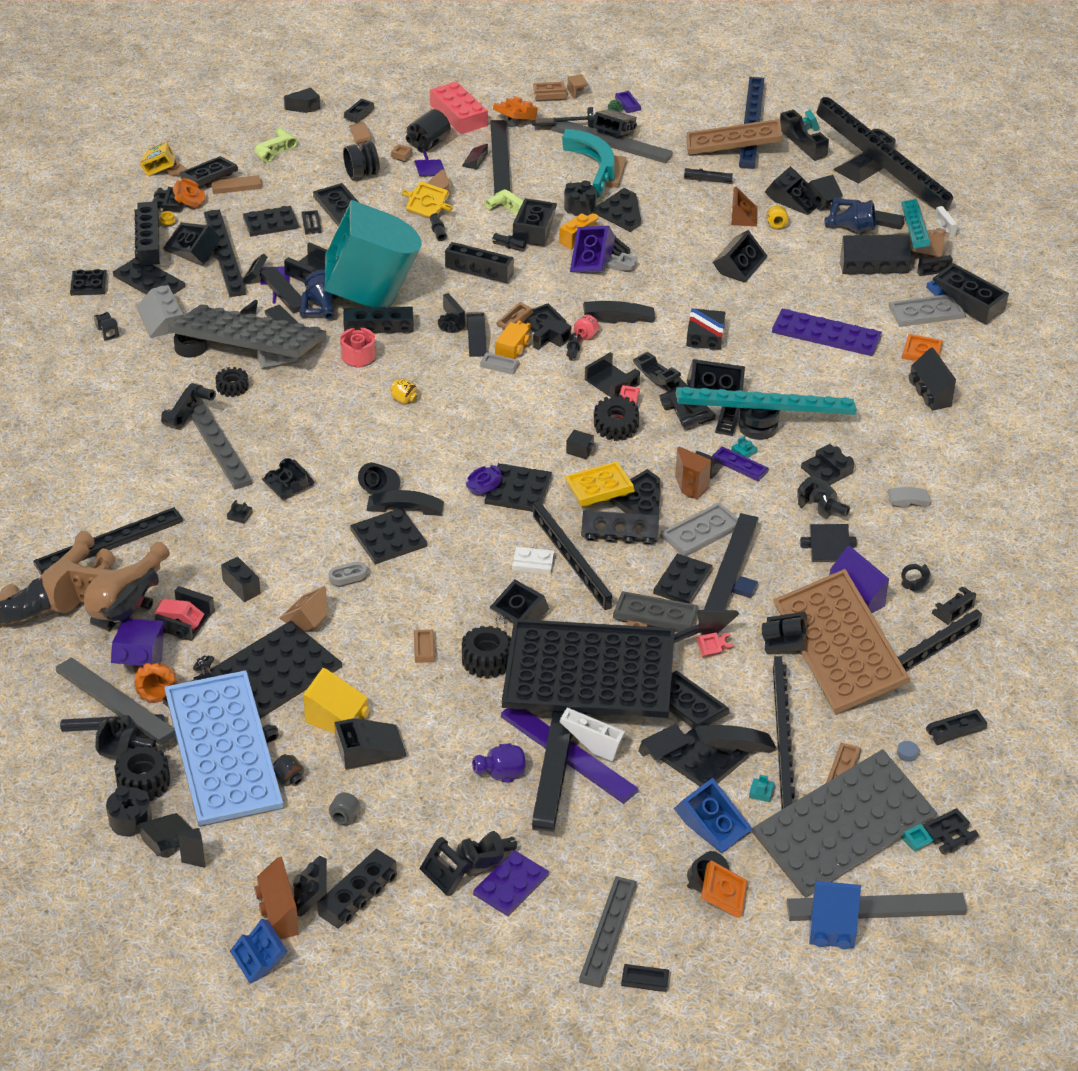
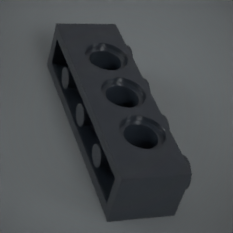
M451 242L445 250V267L508 283L514 274V257Z
M413 306L343 308L344 331L355 328V330L366 328L373 333L414 332Z
M583 510L581 536L585 537L586 540L604 538V541L614 542L616 539H622L625 543H634L636 540L648 545L658 542L659 516ZM604 523L607 527L600 531L596 528V525ZM622 524L626 529L623 532H618L615 530V527ZM642 526L645 530L642 533H636L634 528Z
M376 848L317 902L318 916L337 929L344 923H349L358 910L364 909L373 896H378L388 882L391 883L395 880L397 876L396 860Z

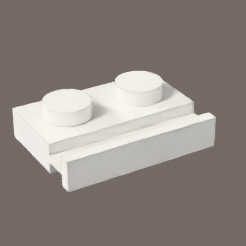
M516 547L512 571L551 574L554 551Z

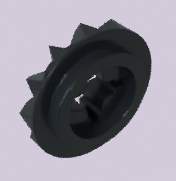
M448 313L440 315V319H438V327L446 332H457L465 327V325L459 327Z

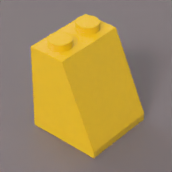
M322 668L303 694L305 723L335 733L334 722L352 718H367L370 712L367 696L325 668Z

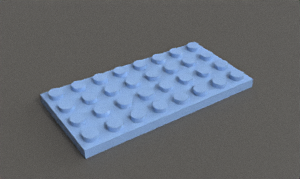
M246 670L164 687L198 826L283 808L282 797Z

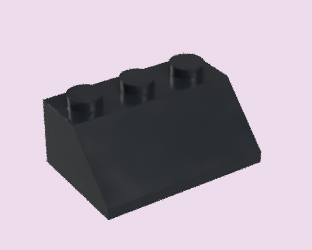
M862 151L834 168V171L859 184L882 170L883 167Z
M747 230L734 237L712 263L721 275L746 282L767 258V254L750 231Z
M933 347L929 348L911 365L909 381L914 384L917 393L921 394L925 404L932 411L952 407L956 378Z

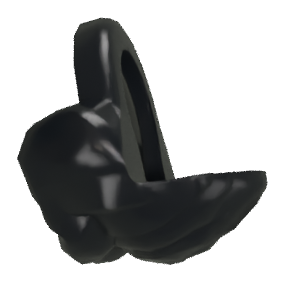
M918 564L905 566L901 572V585L913 592L924 590L931 578L928 566L926 564H923V566ZM913 569L920 571L921 578L911 581L907 580L906 573Z

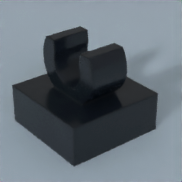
M235 500L231 505L230 511L227 513V519L245 524L253 512L252 507L247 506L245 502L238 504L237 500Z

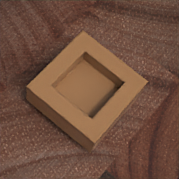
M398 144L391 151V157L406 161L412 154L411 147Z

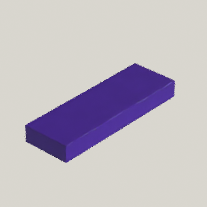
M723 446L712 455L719 459L723 466L758 482L769 470L768 467Z

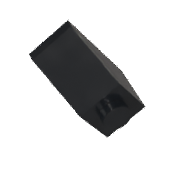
M311 87L285 95L284 109L303 113L321 109L320 96Z

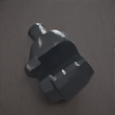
M811 476L806 478L797 490L798 505L801 509L811 500L813 503H818V514L823 518H828L832 512L847 517L850 512V506L838 502L836 491L827 482L818 477Z
M124 715L121 718V729L114 717L110 720H104L96 732L95 749L99 755L108 758H120L121 753H126L127 749L136 748L135 746L144 747L147 745L149 748L156 747L155 739L140 737V730L134 725L129 715Z
M491 831L479 843L471 841L470 838L462 840L455 852L463 860L466 859L471 863L472 867L466 873V875L471 876L485 872L500 863L504 852L517 849V841L511 842L515 840L513 836L501 839L497 832Z

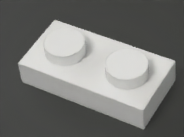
M943 206L936 207L935 221L942 229H946V232L950 233L949 238L955 237L958 229L957 222L954 221Z

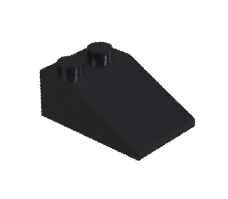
M525 198L513 222L512 236L516 239L526 240L530 244L545 246L557 203Z
M180 222L163 249L193 263L204 265L209 260L213 250L217 248L221 237L209 225Z

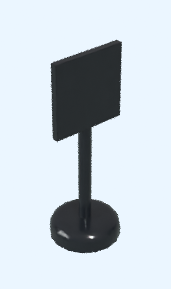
M588 107L587 116L538 118L532 120V126L552 125L560 121L588 120V127L593 128V107Z

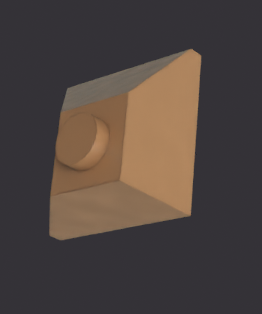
M322 586L302 595L279 617L280 620L286 623L291 620L303 631L310 629L314 631L322 625L321 621L326 617V587Z

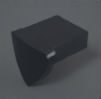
M696 450V454L711 460L710 478L712 479L719 472L723 463L713 456Z

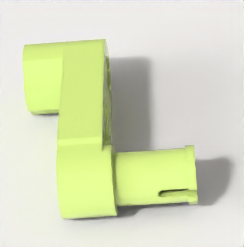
M279 128L276 131L277 138L258 144L254 152L262 161L268 163L272 161L276 154L293 149L297 145V139L283 128Z
M505 189L485 200V206L488 209H492L497 205H503L516 215L523 203V200Z

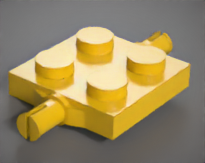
M420 181L412 192L405 189L402 191V196L409 198L405 209L413 214L429 219L432 214H439L442 209L449 212L453 209V205L445 203L449 196L448 190Z

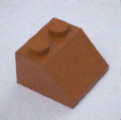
M679 446L677 448L675 477L681 493L698 500L709 488L711 460Z

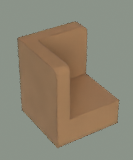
M582 74L568 76L567 89L571 96L576 98V91L584 90V87L588 86Z

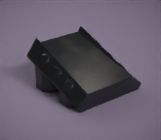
M290 458L283 459L279 464L280 468L270 470L262 478V481L280 499H284L315 483L307 471L295 459L292 460Z
M177 813L136 825L144 843L157 856L160 855L164 858L174 855L175 848L179 847L178 832L192 829Z

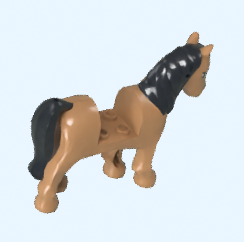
M80 531L75 537L73 547L59 561L45 570L40 578L34 579L23 590H20L13 583L1 590L0 626L26 621L34 616L50 611L68 613L80 602L84 603L86 612L93 618L113 622L126 621L138 610L146 591L150 587L158 585L159 578L157 572L161 569L160 563L170 555L169 549L162 542H156L150 547V552L139 562L122 569L109 570L115 563V557L112 552L102 548L96 554L95 564L92 567H85L78 563L89 555V549L94 545V539L88 532Z

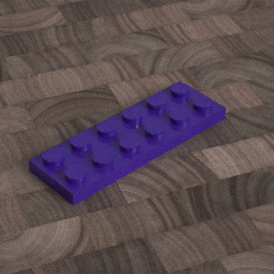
M783 308L772 327V333L868 356H873L882 335L881 331L875 329H868Z

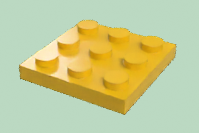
M618 461L565 476V482L580 507L591 506L593 503L608 501L611 498L626 496L631 492H635L632 482Z

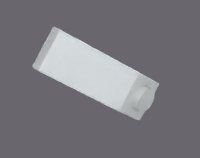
M566 708L560 723L593 754L613 762L619 751L625 731Z

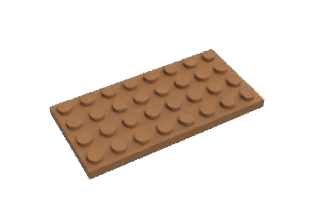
M846 569L773 599L780 615L799 612L806 613V646L800 652L835 714L910 683L908 674Z

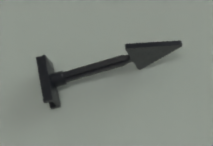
M698 610L699 624L675 633L674 643L698 633L701 636L716 632L718 634L739 615V612L737 610Z

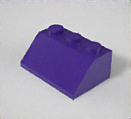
M848 546L831 567L829 576L846 569L870 612L874 613L885 607L889 578L851 546Z

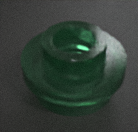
M612 100L609 102L607 109L621 112L623 105L619 100Z

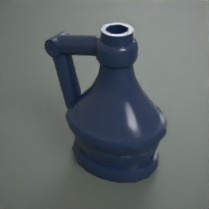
M833 198L830 215L824 218L825 227L835 228L837 226H844L859 235L867 230H876L877 222L874 202L872 200L861 202L860 200ZM840 205L850 206L846 211L836 216Z
M325 270L310 273L304 281L306 290L302 293L300 316L306 317L322 314L325 319H332L335 313L332 303L338 295L325 291ZM308 300L320 305L321 309H307Z

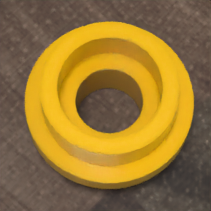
M165 211L160 214L159 222L162 225L175 223L176 218L172 212Z

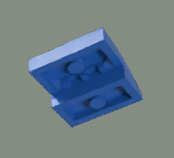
M261 919L249 935L242 934L230 950L249 983H253L263 977L288 952L266 919Z

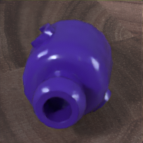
M511 743L499 744V746L490 749L486 757L483 755L473 757V771L478 775L489 772L490 776L495 780L513 782L514 779L520 778L525 773L526 760L524 751L521 747Z

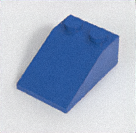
M713 778L673 808L688 827L720 853L724 852L752 830V827Z
M815 881L809 923V945H816L818 947L832 946L841 949L854 948L861 885Z

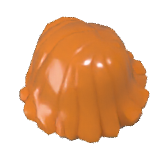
M146 663L143 668H138L137 673L134 675L135 690L140 698L146 700L147 703L163 701L162 698L166 696L164 687L178 684L175 671L165 664L156 663L151 665Z

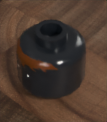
M283 754L275 760L273 764L275 776L282 785L288 786L292 784L295 786L302 781L304 766L294 755Z

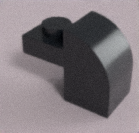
M554 319L540 322L539 330L533 334V348L540 350L549 342L562 347L570 340L572 326Z

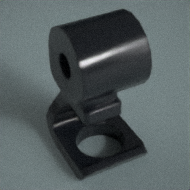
M109 312L94 315L95 325L98 330L102 329L104 341L119 337L117 322L111 318ZM114 329L115 333L113 336H106L108 330Z

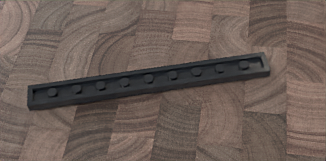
M774 656L773 684L782 810L792 804V799L795 798V787L791 786V783L794 781V771H790L793 765V756L789 755L792 741L788 739L791 727L790 724H787L790 712L789 709H786V706H788V694H785V691H787V679H784L786 677V665L783 664L782 656Z

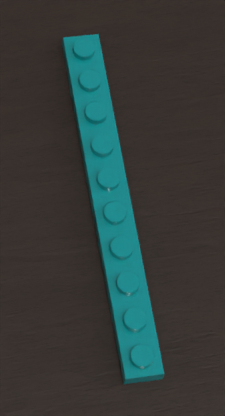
M677 387L675 392L678 404L855 415L857 410L854 399L848 397L834 398L831 396H803L796 394L744 392L741 390L696 389L690 387Z

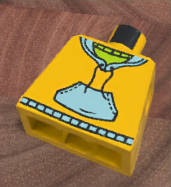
M167 142L160 143L148 149L139 164L146 175L150 176L174 166L175 154Z

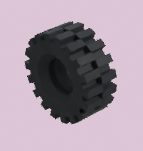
M611 395V398L606 396L604 401H598L594 411V428H596L597 434L600 433L602 438L606 436L607 440L614 438V441H618L620 438L622 441L626 440V436L631 438L632 433L635 434L637 428H639V408L637 405L635 406V402L633 400L630 402V398L627 396L624 399L623 395H619V397ZM614 414L622 415L623 418L614 420L611 419L610 416Z

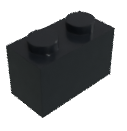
M238 556L221 564L223 582L243 602L261 594L259 577Z

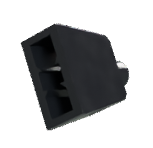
M833 174L811 180L803 189L804 193L819 210L829 208L831 211L833 198L838 197L841 199L843 197Z

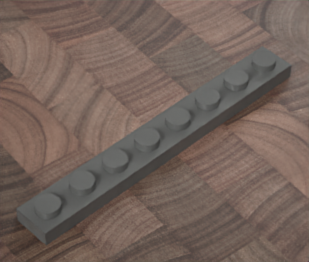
M200 399L190 417L234 490L252 485V479L205 403Z

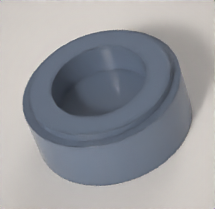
M903 741L898 745L897 755L904 761H913L918 756L919 748L912 741Z

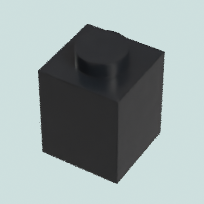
M575 429L566 440V454L582 459H587L590 454L594 453L596 448L594 435Z

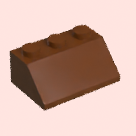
M282 856L277 857L257 876L258 886H254L256 899H261L262 902L259 903L261 916H265L278 937L284 939L299 935L297 908Z

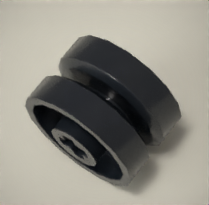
M740 408L738 426L740 432L744 436L756 440L773 437L778 431L780 410Z

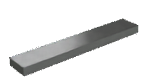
M615 876L579 977V983L602 987L637 886V881Z

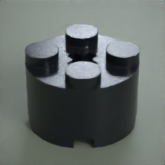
M587 180L567 183L564 189V210L569 214H575V216L580 214L588 216L592 214L593 208L596 207V188Z
M119 786L107 799L108 822L112 831L117 835L125 837L135 836V833L139 832L136 825L152 820L150 800L146 791L133 787Z

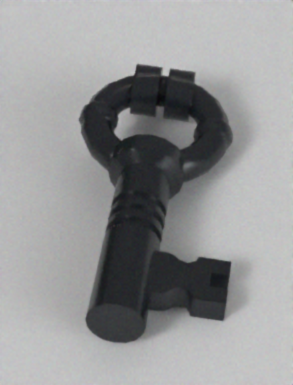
M204 655L197 659L193 670L202 671V673L194 677V681L212 677L210 665L214 661L213 656Z

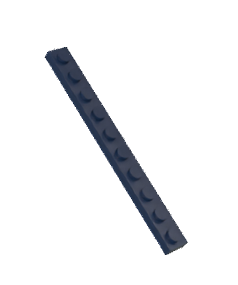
M749 77L744 124L760 122L765 78ZM757 145L741 148L739 167L755 168Z

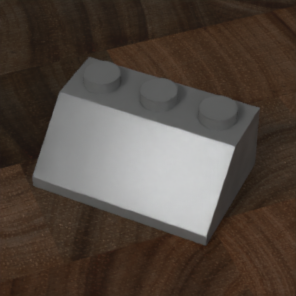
M169 285L151 289L137 305V310L150 338L171 334L168 332V325L183 316Z

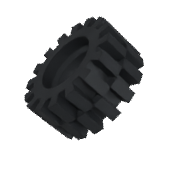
M227 367V370L223 368L221 372H217L215 376L216 389L218 393L220 392V395L225 394V397L237 395L238 397L240 393L244 394L248 390V374L245 370L242 371V368L236 369V367H233V369H230V367Z

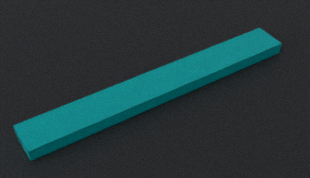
M917 199L901 201L913 248L931 246Z

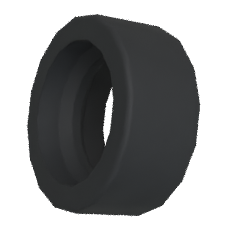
M175 334L173 337L175 352L182 357L192 358L200 356L208 348L207 340L180 334ZM187 340L199 341L195 344H183V342Z

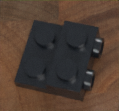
M828 444L816 450L814 457L802 462L801 468L810 476L818 477L832 485L853 474L854 460L851 456L846 457L842 454L838 446L834 447Z

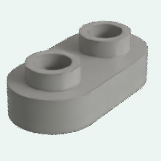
M361 562L334 567L329 571V582L333 585L341 586L363 580L367 576V567Z

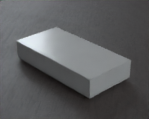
M487 352L480 362V367L512 375L519 366V360Z

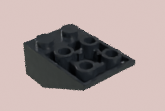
M791 166L779 175L765 191L774 202L809 215L817 208L803 191L808 182Z
M358 718L334 722L335 739L345 769L407 756L397 725Z

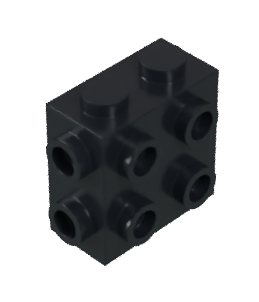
M611 109L597 111L593 116V128H597L602 133L610 132L612 136L621 137V135H628L635 131L637 117Z

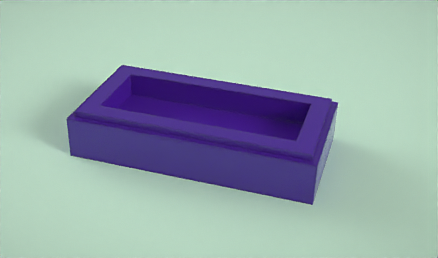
M629 91L615 94V99L626 113L641 111V105Z

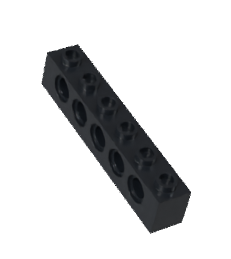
M157 201L137 203V209H134L135 259H139V265L160 264Z

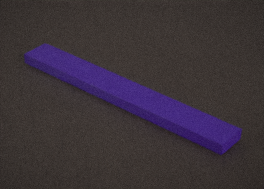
M506 708L501 712L502 719L546 749L549 725L526 709ZM571 741L567 765L623 804L638 793V787Z

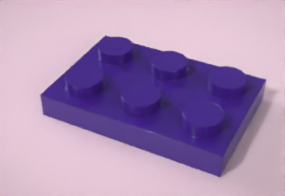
M514 850L473 890V895L504 915L509 916L549 876V871Z

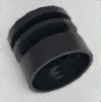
M372 141L360 143L359 148L355 144L344 146V165L350 179L362 178L364 173L367 176L379 173V156Z

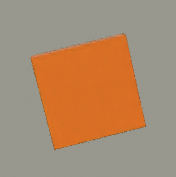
M908 334L902 359L917 361L932 347L939 355L943 340Z
M711 860L706 866L701 898L739 918L743 912L747 880Z

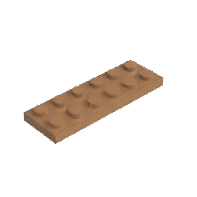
M780 119L686 132L688 155L783 141Z

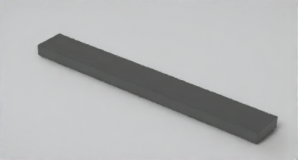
M569 121L556 122L552 126V131L564 134L565 129L593 134L604 140L611 148L662 163H667L673 155V151L622 136L615 137L612 136V133H602L598 129Z
M72 657L55 666L58 674L120 718L124 715H129L140 732L150 739H155L157 744L161 745L176 736L174 728Z
M963 892L860 896L858 919L966 915L967 908ZM813 898L787 899L789 921L810 920Z

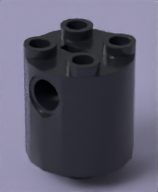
M437 109L429 110L409 124L405 137L406 141L417 148L419 152L424 153L449 136L451 132L450 122L441 111Z

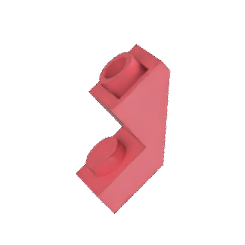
M162 599L154 611L155 615L159 614L174 620L178 618L182 622L192 625V630L199 625L204 616V613L190 602Z

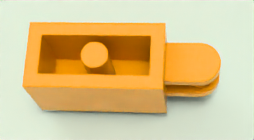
M580 214L562 225L559 230V243L572 250L575 244L577 227L598 226V215L590 214L586 216Z
M520 320L516 324L510 322L495 341V355L516 359L518 355H521L523 348L529 345L531 340L529 335L531 324H524Z

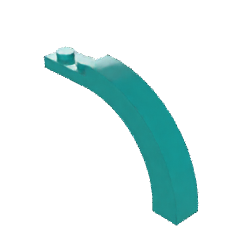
M565 129L562 136L563 150L585 154L600 164L592 183L597 190V197L600 198L602 192L605 191L606 183L615 178V160L611 147L604 140L593 134Z

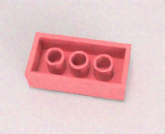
M457 81L430 89V105L434 109L441 111L449 120L450 125L460 134L488 126V110Z

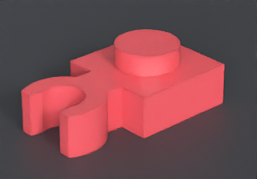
M716 632L697 637L696 640L701 656L715 655L721 653L722 649H730L734 644L726 643L725 639L730 637L731 634L724 633L718 638Z

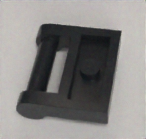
M440 837L433 844L419 869L446 896H451L464 874L471 869L472 865L468 860H463L448 845V841L444 837ZM441 851L457 865L455 870L440 856Z

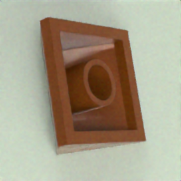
M734 187L731 225L755 227L757 226V206L740 189Z

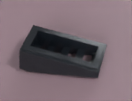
M722 407L715 433L733 436L740 415V408Z

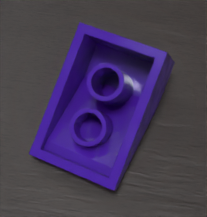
M609 226L577 227L570 272L603 271L613 251L615 234Z

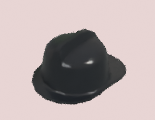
M370 462L364 464L358 472L359 484L367 492L377 494L384 491L399 490L400 488L399 475L389 467Z
M708 851L701 855L687 871L689 881L687 888L692 887L696 891L702 892L707 863L712 860L729 870L726 859L716 851Z

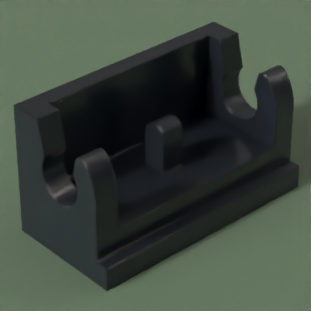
M960 587L959 591L963 592L964 596L957 593L955 597L945 604H935L937 609H933L932 614L949 625L974 608L975 592H971L965 587Z

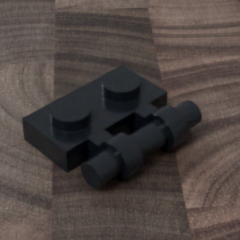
M168 187L167 190L158 188L154 192L152 202L157 201L158 209L163 207V211H180L182 203L175 200L173 187Z
M957 808L923 824V827L934 840V844L941 841L944 843V845L939 847L942 854L952 853L958 847L964 844L969 845L973 843L974 839L979 837L976 830L971 832L967 830L970 826V821ZM958 834L960 837L953 839L951 836Z

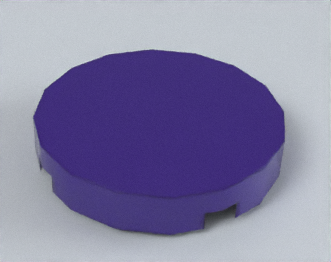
M490 465L488 468L482 466L468 476L466 486L470 493H487L500 484L503 475L495 465Z

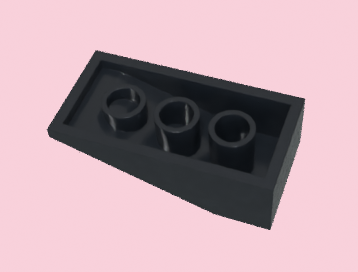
M954 263L933 277V281L966 312L985 324L1006 309L1008 292Z

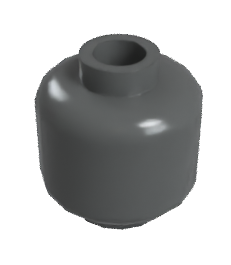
M339 793L335 796L329 807V814L333 821L338 824H350L354 821L360 810V802L350 793Z

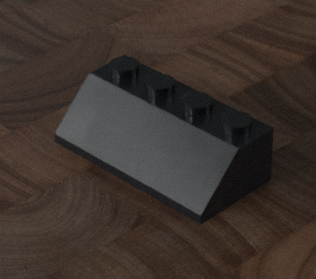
M910 234L843 235L840 255L842 274L909 273L911 263Z

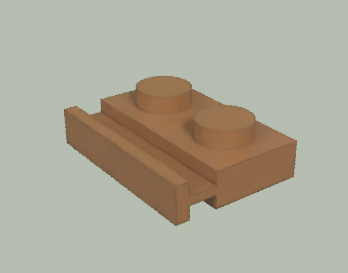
M564 82L533 83L535 100L566 99Z

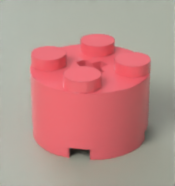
M351 328L344 331L340 339L341 359L355 368H362L364 365L371 363L376 358L374 333L366 328H361V330Z

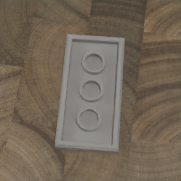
M948 294L889 302L888 306L900 327L965 318V312L962 307Z
M718 502L662 531L660 537L681 555L689 556L732 533L738 518Z

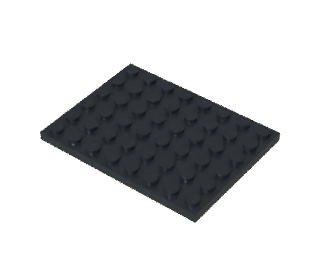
M514 619L502 695V708L565 712L566 708H570L579 713L668 718L675 628Z

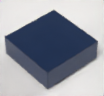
M740 576L733 587V593L752 598L758 587V581Z

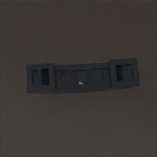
M466 312L469 357H483L487 352L484 312Z
M645 352L633 359L634 364L641 372L658 385H665L681 376V372L673 367L667 369L657 363L656 357L649 352Z
M391 490L369 496L367 511L386 512V507L423 509V515L442 516L444 501L422 492Z

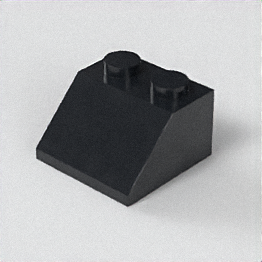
M514 579L490 606V609L514 622V619L540 620L549 610V606L544 595Z

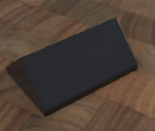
M693 359L687 377V386L696 389L743 391L745 366Z

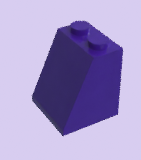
M130 618L122 621L112 641L111 663L144 666L146 663L152 665L161 662L164 621Z

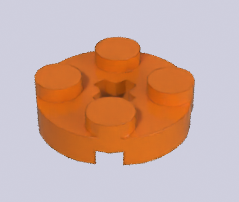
M182 178L181 181L177 180L173 186L175 200L179 203L183 202L194 209L203 203L205 192L203 189L201 191L198 188L199 185L196 182L187 178Z

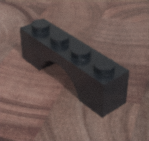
M794 109L780 113L781 131L814 160L828 155L829 139L821 132L810 135L804 127L802 116Z

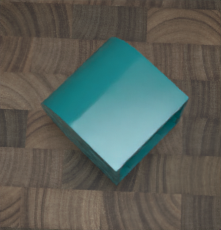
M351 200L325 254V291L370 307H388L392 305L422 246L420 236L409 224L400 218Z

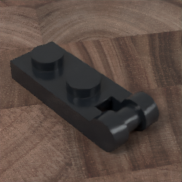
M975 709L932 722L926 726V731L929 735L933 736V741L936 745H941L947 740L987 729L988 723L979 710Z

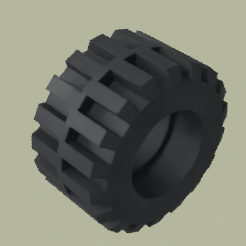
M480 626V628L475 627L472 631H468L466 636L462 638V665H464V669L469 671L471 675L476 674L479 678L481 676H485V678L493 676L495 678L498 677V674L503 675L507 669L511 643L510 635H507L505 630L501 631V628H493V626Z
M147 745L144 747L135 746L136 748L134 749L129 748L126 753L120 754V758L116 759V764L114 765L117 787L126 786L146 791L150 801L154 800L155 796L159 798L162 796V792L165 793L168 790L167 786H170L167 756H164L163 751H158V748H149Z

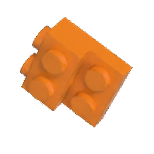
M513 96V98H506V102L501 101V104L494 103L493 110L513 119L536 120L538 107L533 105L532 102L522 101L523 98Z

